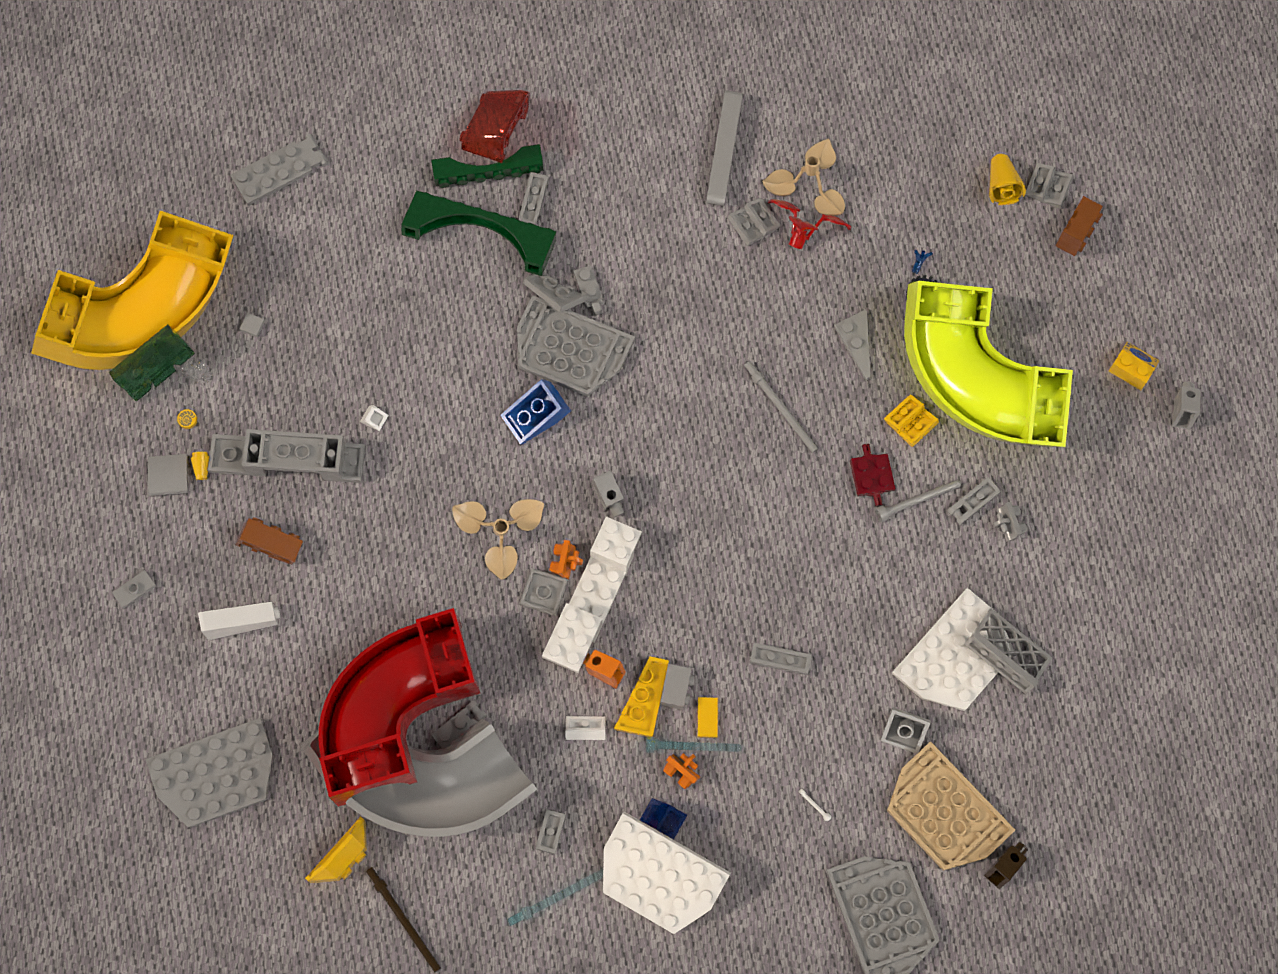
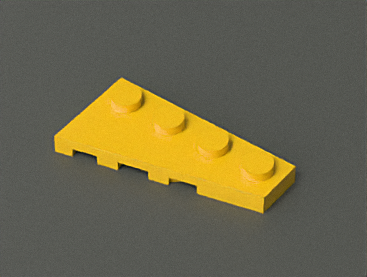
M649 657L614 730L653 738L669 660Z

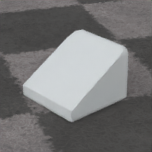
M371 405L367 408L360 422L380 431L388 415L376 406Z

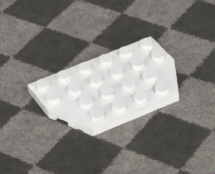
M966 588L895 668L892 674L921 699L965 711L998 673L992 666L964 645L991 607L970 589ZM990 616V625L997 626L996 620ZM987 630L979 632L986 639H989ZM992 630L994 639H1001L999 630ZM1004 630L1006 639H1009L1006 631ZM995 643L998 649L1004 651L1002 643ZM1007 643L1009 651H1014L1012 644Z
M626 812L622 813L604 847L603 893L673 934L712 909L731 874L729 871Z

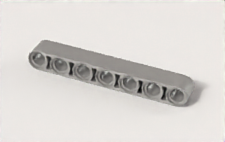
M725 90L707 194V204L725 205L743 97L741 92Z

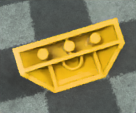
M360 816L317 866L305 877L308 882L340 881L341 878L346 879L351 874L352 869L350 868L355 863L359 864L366 856L364 853L367 850L366 821Z

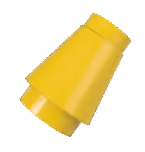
M208 452L192 453L190 459L196 480H207Z

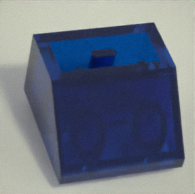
M652 798L640 821L675 840L688 815L667 803Z

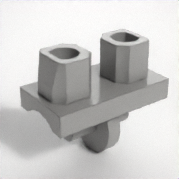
M1007 502L1004 506L997 509L998 514L996 516L998 521L994 523L995 528L1001 527L1008 541L1016 539L1028 530L1024 522L1018 523L1016 517L1021 515L1018 505H1012L1011 502Z

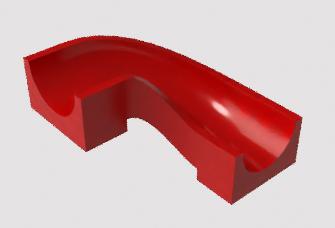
M454 608L415 619V624L401 628L376 641L355 657L332 685L320 716L319 749L321 757L319 760L328 796L338 807L346 805V801L352 796L371 788L393 783H407L409 785L417 783L406 740L409 725L426 711L481 693L466 650L461 630L462 625Z

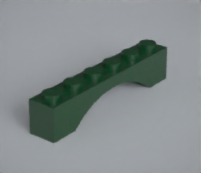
M540 144L523 146L509 158L489 165L465 164L450 157L431 160L435 187L439 186L440 188L449 187L450 184L466 185L471 181L482 183L486 179L492 178L494 180H501L506 176L516 178L522 176V174L531 172L539 174L541 171H544Z

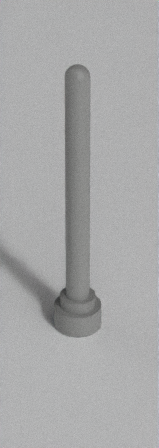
M955 480L890 507L879 506L875 508L876 515L880 514L879 522L886 521L893 513L960 487L961 482Z

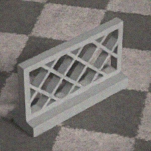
M992 608L964 643V645L1025 694L1037 685L1038 679L1052 659L1050 655ZM990 616L996 620L997 626L990 625ZM987 630L989 639H986L979 632ZM992 630H999L1001 639H994ZM1004 630L1011 632L1013 638L1006 639ZM995 643H1002L1004 651L998 649ZM1007 643H1014L1016 651H1009ZM1020 643L1027 645L1028 651H1021ZM1017 655L1020 664L1014 662L1011 656ZM1023 655H1030L1032 664H1025ZM1035 655L1045 660L1044 663L1037 664ZM1026 668H1033L1035 676L1030 675Z

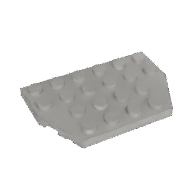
M532 295L517 326L519 369L588 397L621 371L635 341V336L570 310L560 313L545 300Z
M261 718L145 759L157 797L188 828L267 800L273 753Z
M864 856L826 870L864 974H910L916 965L940 941L910 862Z

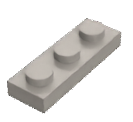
M530 173L518 220L537 225L549 176Z
M753 643L750 663L808 675L811 654Z

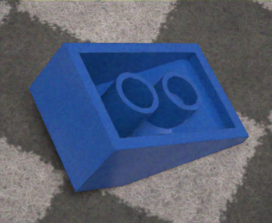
M541 379L500 416L522 445L557 424L571 412V409L552 382Z

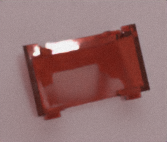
M499 90L483 93L480 98V104L465 131L461 132L459 141L462 142L461 150L503 163L506 156L504 148L509 146L510 137L518 121L525 119L528 114L530 92L525 90Z

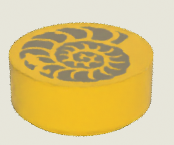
M186 409L178 414L177 421L182 428L191 429L197 423V416L192 410Z

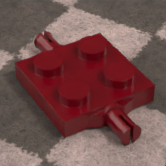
M863 444L864 456L850 459L857 497L873 496L875 507L882 506L881 495L896 489L888 453L871 454L870 444Z

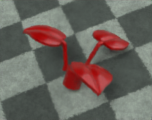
M770 199L768 202L775 203L793 213L794 216H789L793 223L789 245L795 248L802 249L805 241L809 240L812 233L818 230L817 227L823 221L844 225L848 230H851V226L839 217L822 214L823 217L813 225L797 218V211L800 212V209L794 204L777 199Z

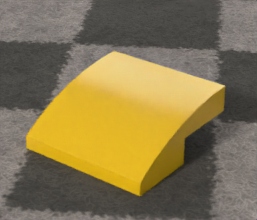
M911 394L884 418L885 422L911 447L915 446L939 423L938 418L927 411L924 404Z

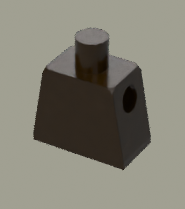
M1018 842L1015 847L1011 845L984 876L998 889L1002 888L1027 860L1024 854L1028 851V848L1021 842Z

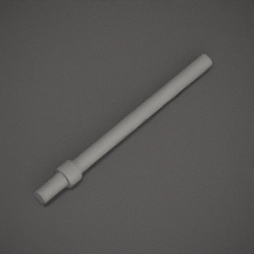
M751 361L747 362L744 366L753 376V381L760 385L812 453L817 451V446L764 380L765 376L761 371H757Z

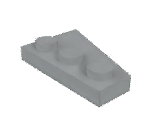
M532 274L524 278V285L560 313L587 301L589 298V294L585 292L580 294L574 291V287L569 285L564 287L558 284V280L545 274L542 276Z

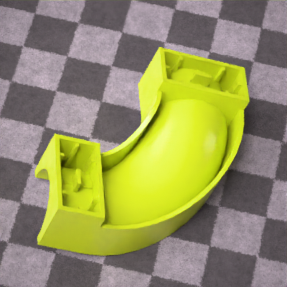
M916 281L908 284L904 326L906 351L918 381L933 402L956 422L985 437L1017 444L1066 447L1073 370L1022 365L1004 357L991 345L986 334V327L989 326L993 288Z

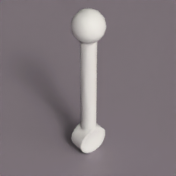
M803 789L798 791L823 815L825 821L831 819V815L825 813Z

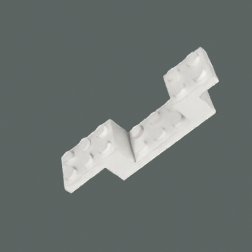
M609 517L605 518L590 550L588 564L570 603H566L542 654V658L579 673L592 642L595 643L631 564L634 550L642 531Z

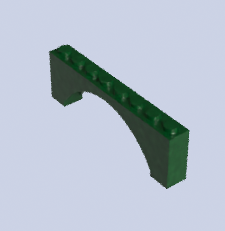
M416 190L401 223L403 236L419 240L421 236L428 232L451 225L467 224L485 227L506 238L516 248L525 264V272L539 276L543 275L556 242V231Z

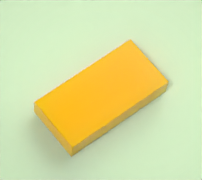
M698 697L697 738H717L718 698Z

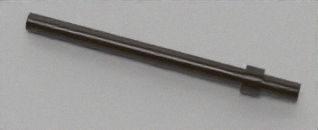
M373 867L368 869L366 873L374 883L373 887L377 893H381L434 973L441 969L440 965L387 889L388 885L384 879H380Z

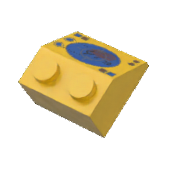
M1126 342L1109 372L1137 389L1142 390L1159 360Z

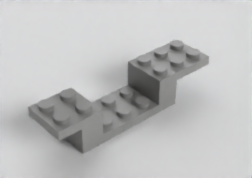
M247 429L246 436L212 434L208 472L266 476L267 470L320 473L323 480L362 483L365 444L345 443L343 435Z

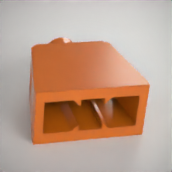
M593 650L592 654L587 653L583 662L588 674L615 689L626 673L621 661L598 650Z

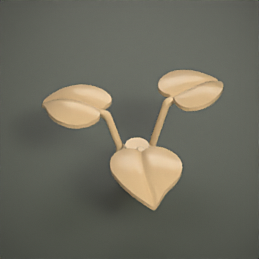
M829 139L815 144L806 152L805 166L801 167V171L795 179H793L791 172L780 169L772 172L763 180V185L771 193L778 196H788L795 191L794 183L799 180L804 172L809 176L816 175L821 195L815 199L814 205L816 210L821 214L841 215L845 210L844 199L839 192L829 189L824 193L822 190L819 168H830L836 161V154Z
M532 499L520 500L514 503L509 511L510 516L514 519L513 521L497 519L491 523L482 522L486 518V511L480 503L473 501L454 505L452 512L456 524L466 533H477L481 525L493 527V532L500 538V547H492L487 551L485 563L493 574L503 580L513 572L517 564L516 550L512 546L503 547V536L507 534L509 525L517 523L519 529L524 531L535 529L541 521L544 503Z

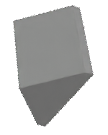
M893 707L889 712L880 741L918 754L931 720Z

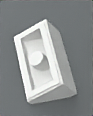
M566 716V740H605L606 717Z

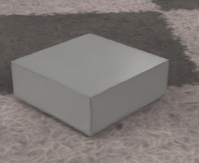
M247 313L240 331L258 337L265 320Z

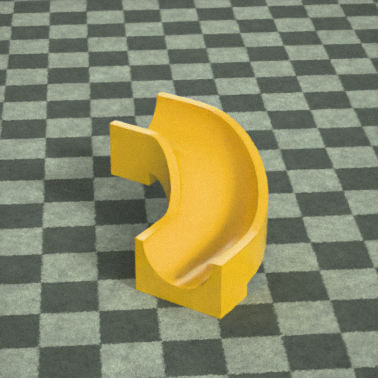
M160 210L144 257L134 270L118 283L108 287H94V281L58 270L35 334L31 354L82 369L104 370L131 365L162 352L180 339L205 311L224 268L233 235Z

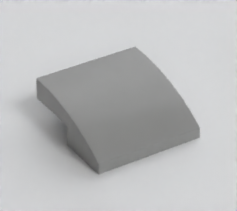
M1037 163L1025 195L1061 209L1073 180V174L1055 171L1054 166Z
M761 197L746 203L744 208L730 213L728 216L729 221L747 246L780 228V224Z
M187 454L148 458L149 496L188 493Z

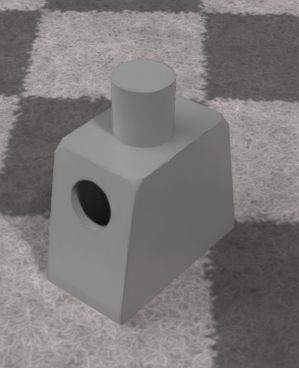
M1184 382L1175 397L1172 418L1173 427L1190 430L1200 414L1201 391L1194 388L1192 382Z
M611 470L593 478L591 485L604 510L610 509L614 518L623 514L624 511L620 503L624 498ZM608 494L613 495L614 499H613V500L608 499V498H607V495H608Z

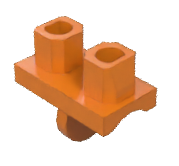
M564 540L562 544H555L553 551L556 556H560V561H552L549 570L569 580L571 570L575 571L576 565H582L583 559L578 557L579 551H575L576 546L572 545L571 541Z
M683 753L680 756L682 760H680L676 755L672 754L667 758L666 761L668 762L663 771L670 777L677 770L682 773L683 776L677 783L686 789L701 778L691 769L696 770L698 768V765L693 762L696 756L692 754L688 757Z

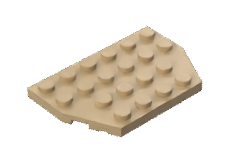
M931 741L901 769L887 808V812L943 871L986 859L1015 831L1008 821Z

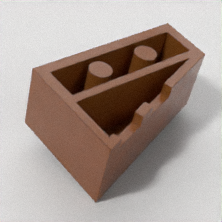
M1083 196L1067 226L1064 228L1056 247L1073 256L1078 251L1081 253L1086 245L1084 239L1086 237L1090 238L1095 229L1092 225L1094 222L1098 224L1103 215L1100 213L1103 206Z
M253 517L252 519L248 518L244 523L235 545L240 547L243 544L252 548L251 551L257 553L260 551L269 555L268 557L292 565L296 560L303 541L296 534H286L281 532V528L274 525L269 527L263 524L262 520Z

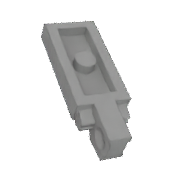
M591 265L573 270L580 293L585 292L589 294V298L584 304L587 308L592 307L594 316L602 314L600 304L603 303V298Z

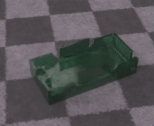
M167 324L113 368L109 374L113 381L137 402L151 390L152 383L157 387L176 372L173 365L181 366L195 353L191 346Z

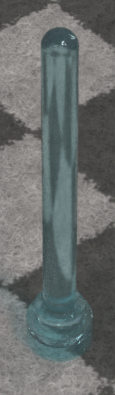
M646 737V753H654L658 749L739 752L742 749L740 744L659 741L655 737Z

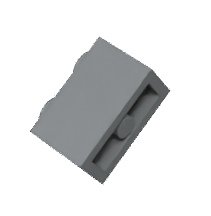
M668 664L660 706L680 710L684 709V705L688 706L690 694L687 693L688 686L692 687L694 675L691 674L692 668Z

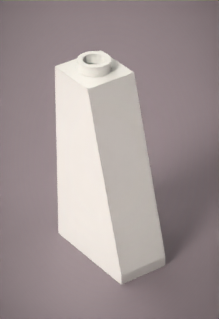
M272 602L199 612L198 616L201 632L208 640L278 625L277 619L280 618L279 608L275 607Z

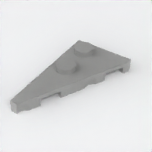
M865 309L835 324L834 328L865 381L870 378L867 311Z

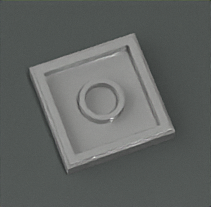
M531 568L519 605L557 616L568 579Z

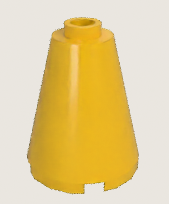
M997 154L991 159L990 200L992 203L999 202L998 205L1017 203L1022 195L1023 197L1025 196L1026 187L1010 158L1005 154Z

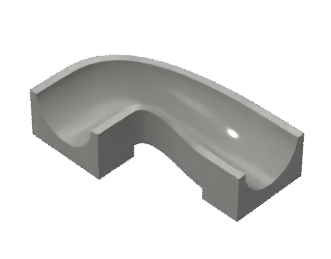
M481 719L450 742L451 745L446 748L422 750L408 745L417 783L411 785L407 783H393L371 788L352 796L346 801V804L363 817L388 829L409 835L444 837L466 833L490 824L535 792L537 788L505 749L496 735L493 726L486 720ZM318 731L301 743L300 746L324 778L319 760L321 755Z

